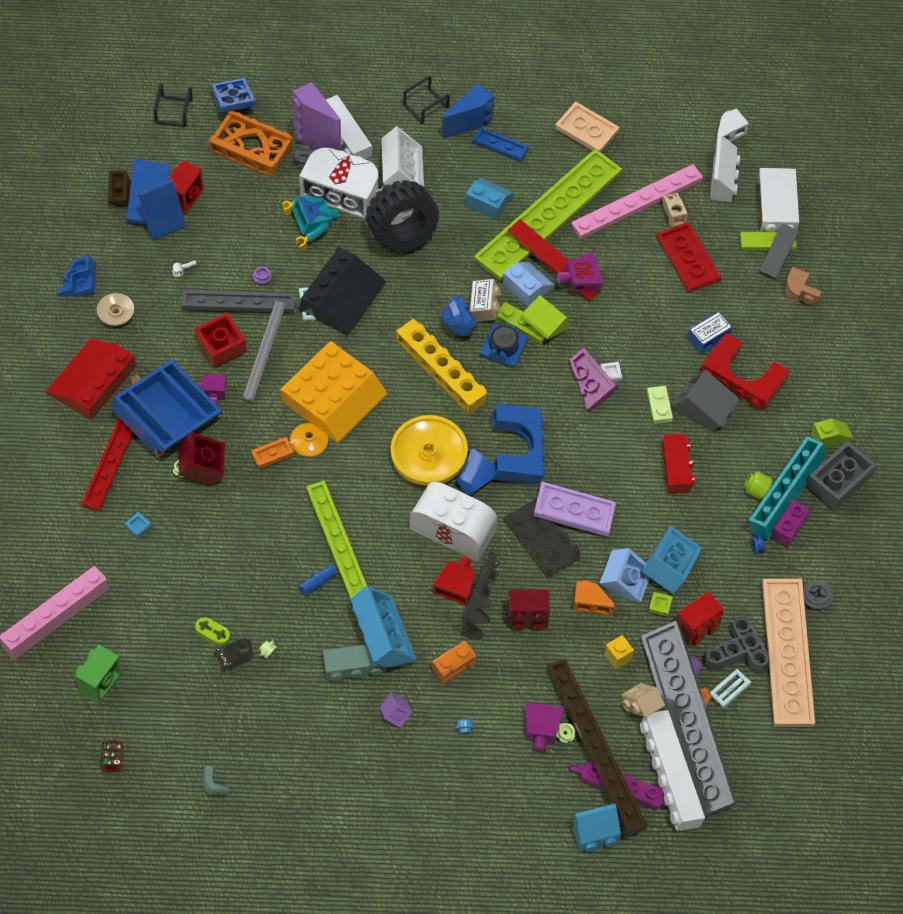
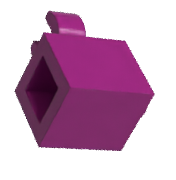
M203 374L202 381H199V387L216 405L217 400H226V375Z

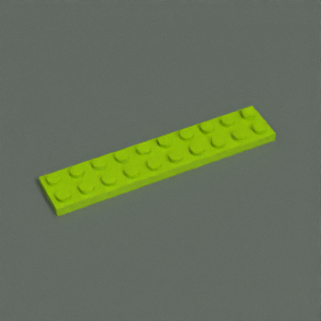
M594 149L474 256V261L501 282L506 270L517 262H523L531 255L526 248L507 233L508 229L519 219L523 220L542 238L548 240L622 173V168Z

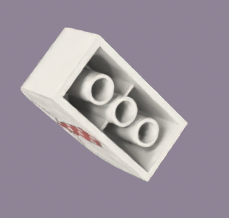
M320 148L309 156L299 176L300 196L308 194L315 198H323L326 200L328 207L366 219L367 207L371 205L369 202L372 197L375 198L378 190V170L372 162L362 157L353 156L332 148Z
M430 482L410 514L409 529L478 562L496 533L497 515L488 505L439 482Z

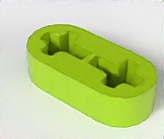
M206 617L197 620L195 624L197 635L218 647H224L229 644L230 632L227 628ZM208 625V629L201 630V626ZM222 634L225 635V639H224V638H221L220 640H218V636H217V635H219V636H221Z

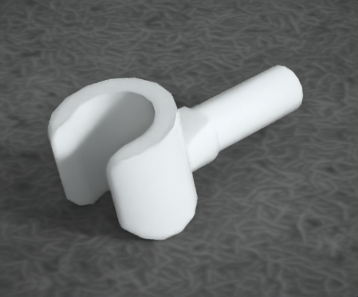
M196 261L183 265L175 263L172 270L173 276L181 277L184 274L183 270L197 265Z

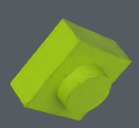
M653 592L649 613L668 617L673 596Z

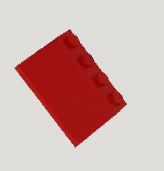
M90 338L45 393L92 420L137 367L135 355L119 345Z

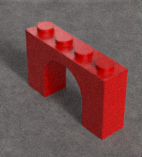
M726 333L702 364L701 372L704 370L708 371L739 399H744L754 408L765 411L788 380L790 370L774 361L765 374L757 380L746 381L736 377L730 369V364L740 353L742 342Z

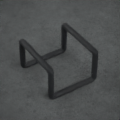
M430 75L403 92V105L421 124L424 123L425 111L440 102L446 108H449L450 105L449 94L440 97L431 88L432 77ZM428 80V89L438 100L423 108L420 118L406 103V96L409 91Z
M160 83L153 109L155 122L157 124L186 127L188 103L193 100L192 88H188L186 97L164 95L163 84ZM160 94L162 98L185 101L183 123L158 120L157 107Z

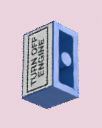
M719 312L714 315H708L704 321L690 327L688 341L702 355L717 346L726 333L731 335L732 326Z

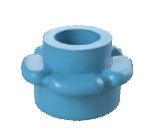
M473 720L456 721L457 726L455 729L459 730L460 734L471 733V729L475 728Z

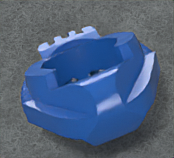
M460 295L452 297L449 305L442 310V320L449 331L457 335L468 336L473 334V329L478 325V322L469 314L468 306Z

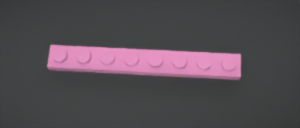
M692 164L571 222V227L581 240L662 201V196L678 193L701 182L703 176Z

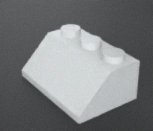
M718 135L715 148L710 200L732 202L733 195L737 194L738 185L734 184V181L738 180L739 170H736V166H739L740 155H737V147L722 135Z

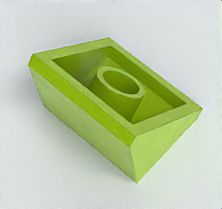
M540 295L521 315V318L547 339L570 328L567 317Z

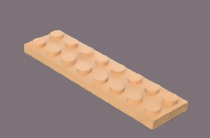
M763 579L762 590L774 727H814L815 717L802 579Z

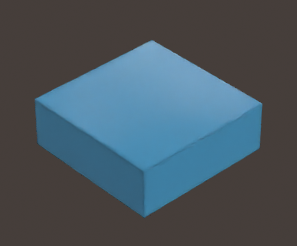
M137 512L124 523V526L139 539L152 527V523L140 512Z

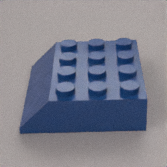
M172 359L114 396L112 410L149 449L166 451L191 432H194L222 413V410Z

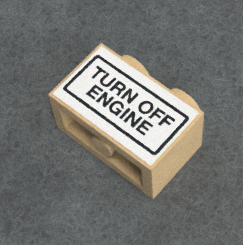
M494 279L478 280L472 283L470 313L477 322L496 320L497 312L500 310L498 297L501 296L500 286H497Z

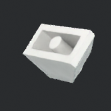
M737 108L727 111L722 115L717 138L718 135H722L731 142L747 133L749 123Z

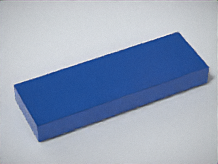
M482 127L479 128L473 139V144L522 163L529 150L528 145Z

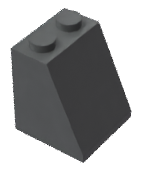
M704 370L687 381L670 407L672 410L713 431L717 428L721 429L728 420L726 418L736 410V403L739 398L708 371Z

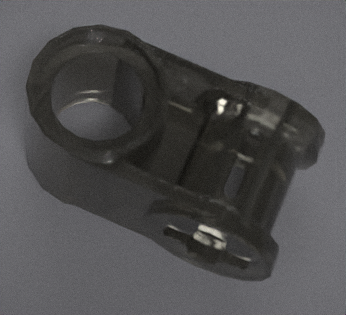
M242 638L215 650L214 656L218 658L222 672H228L237 666L251 661L254 657V651L251 641ZM243 648L249 649L247 652H240Z

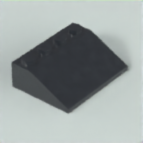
M338 247L301 297V312H305L307 315H311L315 319L349 335L384 287L386 280L355 254Z

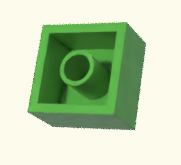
M98 645L95 650H91L84 665H80L75 673L79 693L100 704L122 674L119 656L101 645Z

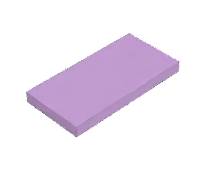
M542 482L533 516L608 537L616 502Z

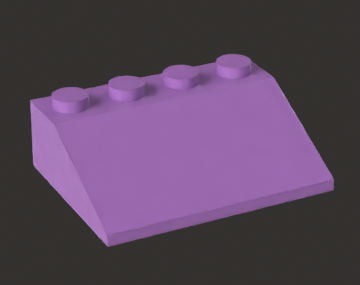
M312 82L294 90L292 103L294 105L293 124L296 140L300 141L303 145H310V150L314 151L320 148H332L341 151L340 117Z

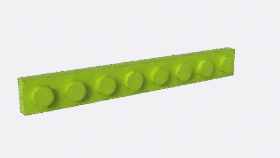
M325 481L306 486L307 493L349 598H352L367 585Z

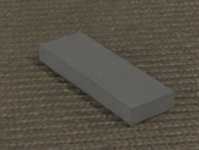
M782 223L759 273L776 280L797 238L799 230Z

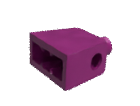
M525 704L526 740L535 742L534 751L546 752L547 744H555L564 707Z

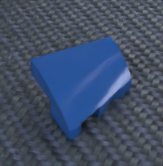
M89 255L73 260L69 271L63 278L65 283L62 289H57L56 294L64 297L94 293L96 282L95 261Z
M471 449L468 452L469 456L462 469V473L457 478L458 484L468 496L493 479V465L475 449Z

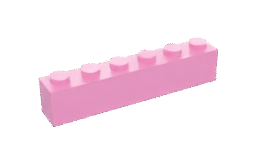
M93 566L1 634V646L15 660L108 591L107 579Z

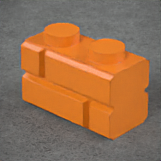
M463 641L433 660L432 672L441 684L444 685L465 672L467 668L469 669L476 665V654L468 643Z

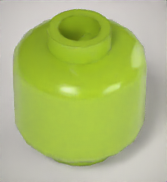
M755 472L748 476L744 487H746L747 494L763 500L771 489L773 481L770 477L760 472Z

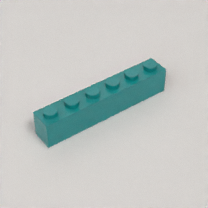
M808 436L805 438L750 517L751 534L756 536L762 535L764 539L769 540L774 527L793 500L796 501L807 485L809 475L820 466L826 457L823 442Z

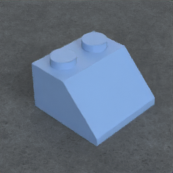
M517 262L503 274V286L527 307L539 295L544 296L555 287L530 262Z
M630 548L612 550L600 584L611 594L640 603L650 578L642 572L645 562Z

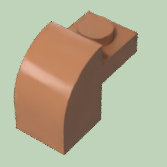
M792 267L785 286L787 299L796 306L800 300L807 305L816 307L822 291L807 286L810 273Z

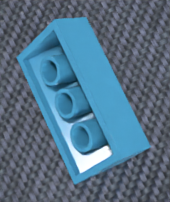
M367 585L350 598L353 612L359 621V628L365 637V644L370 650L371 660L375 664L387 668L416 660L391 595Z

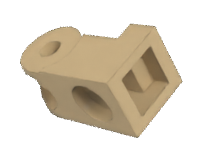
M678 193L662 196V204L668 216L670 228L687 223V211Z

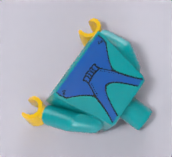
M306 194L297 196L292 203L289 201L282 203L284 215H290L294 212L302 235H306V237L299 236L296 238V245L303 242L299 246L301 251L307 248L308 241L312 242L329 229L332 220L338 218V210L329 209L326 200L323 198H315Z

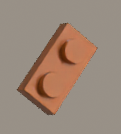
M287 437L251 450V455L258 469L294 456V451Z

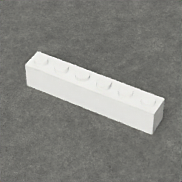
M669 711L653 712L643 718L640 723V730L645 735L646 748L651 753L652 766L657 771L658 783L663 789L665 804L669 806L671 822L675 824L677 831L700 828L705 816Z

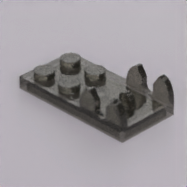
M534 499L505 516L504 522L548 579L579 561L580 551L576 544H570L568 533L565 530L561 532L553 521L533 516L537 499Z
M490 552L462 618L461 636L470 639H482L484 633L481 629L476 628L474 624L490 623L489 615L480 609L489 608L492 605L489 599L492 590L491 584L492 582L495 583L499 572L497 571L499 562H497L496 553Z

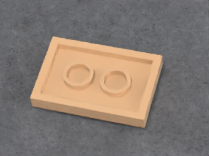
M575 102L555 124V129L590 150L596 149L600 153L616 136L620 128L578 102Z

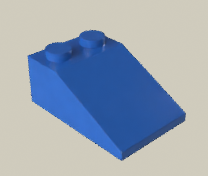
M477 84L442 115V138L445 139L475 130L489 123L494 116V95Z

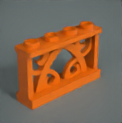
M234 111L228 112L220 127L209 139L210 152L271 178L274 177L277 168L288 151L293 147V138L288 133L281 132L270 125L262 124L255 119H250ZM231 124L239 127L238 129L233 127L235 133H231L228 129ZM226 133L228 137L222 140L221 138ZM257 136L263 148L245 150L241 139ZM278 144L282 145V148L278 150H270V148H277ZM270 154L276 155L273 161L270 160Z

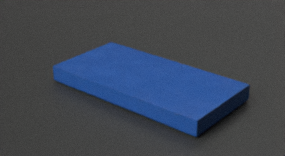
M133 160L127 214L128 223L147 225L138 192L166 181L169 175L170 164Z

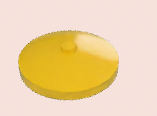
M419 416L405 422L396 431L391 442V459L394 467L405 479L419 485L428 486L430 482L445 483L450 481L460 473L467 460L468 446L464 433L455 423L439 416Z

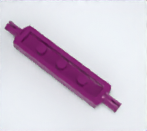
M588 761L584 767L572 762L569 771L581 774V782L605 790L592 762ZM623 774L636 803L658 810L661 805L669 808L664 801L663 789Z

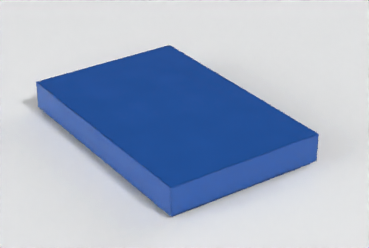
M172 179L138 192L152 240L186 226Z

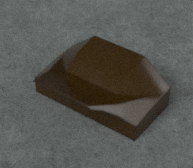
M127 170L109 171V205L126 204L129 202L131 179Z

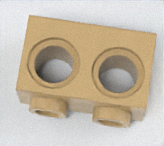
M643 683L621 694L625 710L643 717H647L665 706L658 689Z

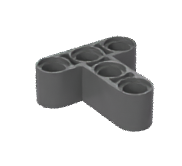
M744 616L735 618L731 629L733 639L710 648L706 654L705 667L715 672L745 660L753 673L761 674L765 672L769 662V655L753 625ZM737 627H743L745 630H739ZM746 643H751L754 647H749ZM733 650L736 654H731L728 651ZM715 657L719 661H713L710 658ZM755 660H761L763 663L759 664Z

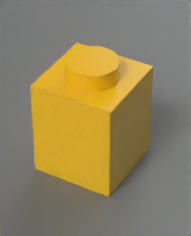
M622 635L606 644L604 655L615 670L632 661L634 649Z

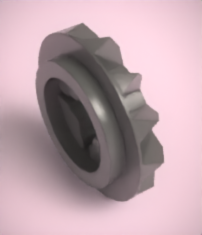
M818 580L810 581L803 587L805 605L810 606L812 610H822L828 607L833 600L832 589L825 582ZM818 590H820V597L817 601H815L814 595Z

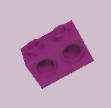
M793 500L774 527L771 540L788 549L807 521L810 509Z

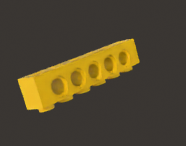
M412 319L396 331V341L469 415L486 403L487 391L484 386L479 385L474 380L472 374L466 372L460 362L454 360L448 350L444 347L442 348L436 338L426 332L421 323H417Z

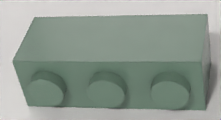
M367 645L323 650L326 680L339 681L343 678H360L363 675L370 674L378 676L386 672V667L375 664L371 660V653Z

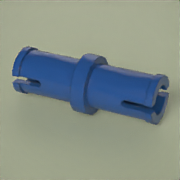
M328 565L319 573L312 574L310 579L298 585L300 592L306 596L317 587L321 588L324 586L326 581L337 575L335 568L332 565Z

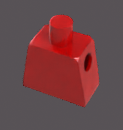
M462 556L459 563L449 561L433 584V594L468 606L475 578V570L469 568L472 563L471 559Z

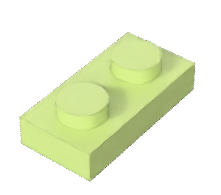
M666 386L647 388L653 424L672 422L673 416Z

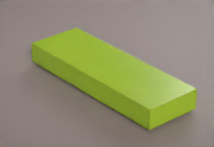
M741 232V251H769L778 232ZM796 240L790 251H796Z

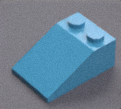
M670 525L646 561L642 572L659 583L664 589L674 594L686 580L702 548Z

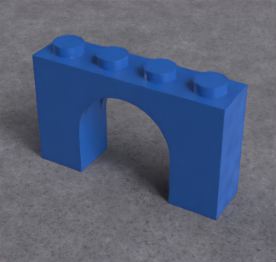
M496 404L492 412V430L509 431L521 435L528 443L529 453L523 456L497 454L493 462V480L538 485L541 478H544L545 467L543 466L545 451L542 450L544 433H542L541 429L544 418L541 416V409Z

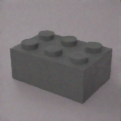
M847 441L809 475L806 487L835 511L873 476L876 464Z

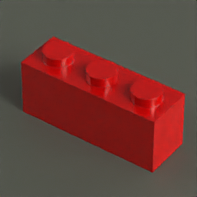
M686 434L663 435L662 453L667 494L690 493L691 487L695 485V476L691 474L690 470L693 468L692 457H689L688 453L691 451L690 441H687Z

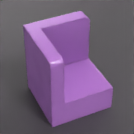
M392 692L380 707L385 720L400 728L412 713L408 702Z

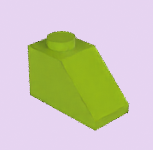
M828 419L813 425L811 437L823 442L824 448L853 441L852 434L845 422Z

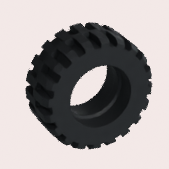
M409 180L395 181L392 185L387 184L384 186L383 190L376 192L375 198L372 197L369 202L371 205L366 210V222L370 232L384 249L391 250V252H408L409 249L415 250L417 246H422L427 239L432 237V232L438 226L436 223L439 222V209L436 202L424 186ZM414 208L412 214L405 221L399 224H391L400 212Z

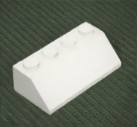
M396 126L382 138L383 184L386 186L387 184L392 185L395 181L409 180L424 186L422 146Z

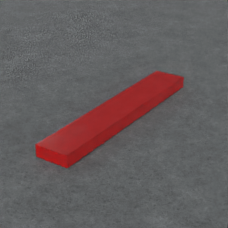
M519 219L508 229L507 233L552 272L556 275L557 273L565 272L564 268L569 260L523 220ZM600 292L577 293L587 302H590Z
M120 418L117 420L81 503L83 508L97 512L101 511L134 432Z

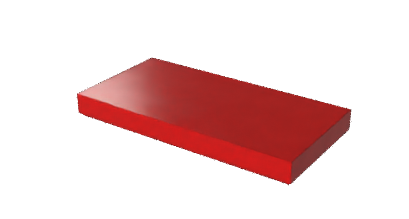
M689 222L656 233L658 242L688 293L721 281L722 277Z

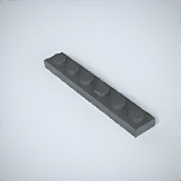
M183 290L182 310L272 312L275 302L280 301L285 303L283 313H294L295 293Z

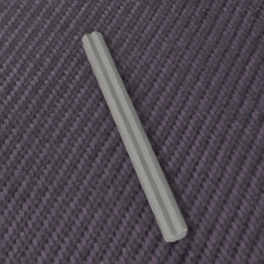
M276 301L243 395L245 401L252 402L254 400L285 308V303Z

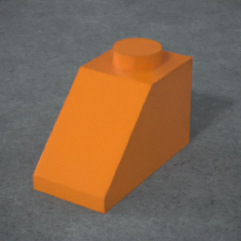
M587 580L577 581L573 611L613 615L614 603L597 583Z

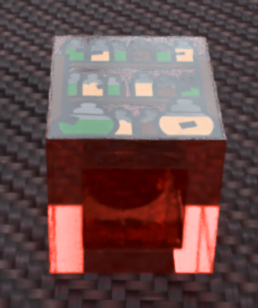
M118 740L102 742L100 763L102 772L123 773V742Z

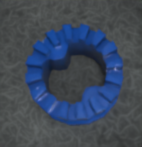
M758 535L757 538L751 537V546L755 554L759 553V551H766L762 535Z

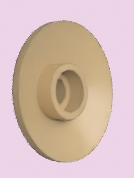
M113 293L103 297L97 305L99 319L111 326L127 323L134 314L132 300L120 293Z

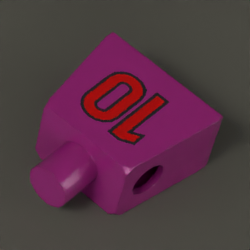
M594 252L567 261L564 268L565 272L557 273L558 283H568L571 292H600L603 285Z

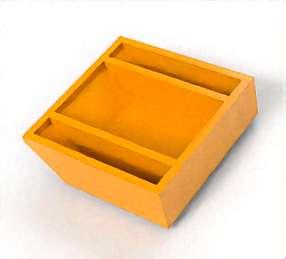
M332 341L280 389L281 402L309 423L318 427L337 444L388 395L371 370Z

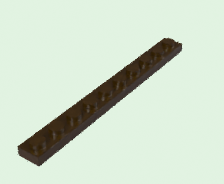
M566 659L547 664L546 669L612 804L616 805L618 817L627 835L647 830L648 825Z

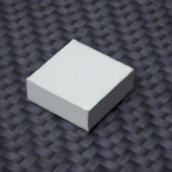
M619 362L600 364V367L613 382L622 381Z

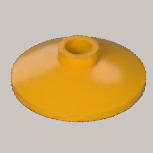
M305 423L297 426L292 431L290 444L297 454L304 457H314L326 449L328 436L315 425Z

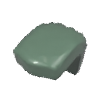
M205 766L202 779L205 792L210 796L227 795L229 788L213 782L214 767Z

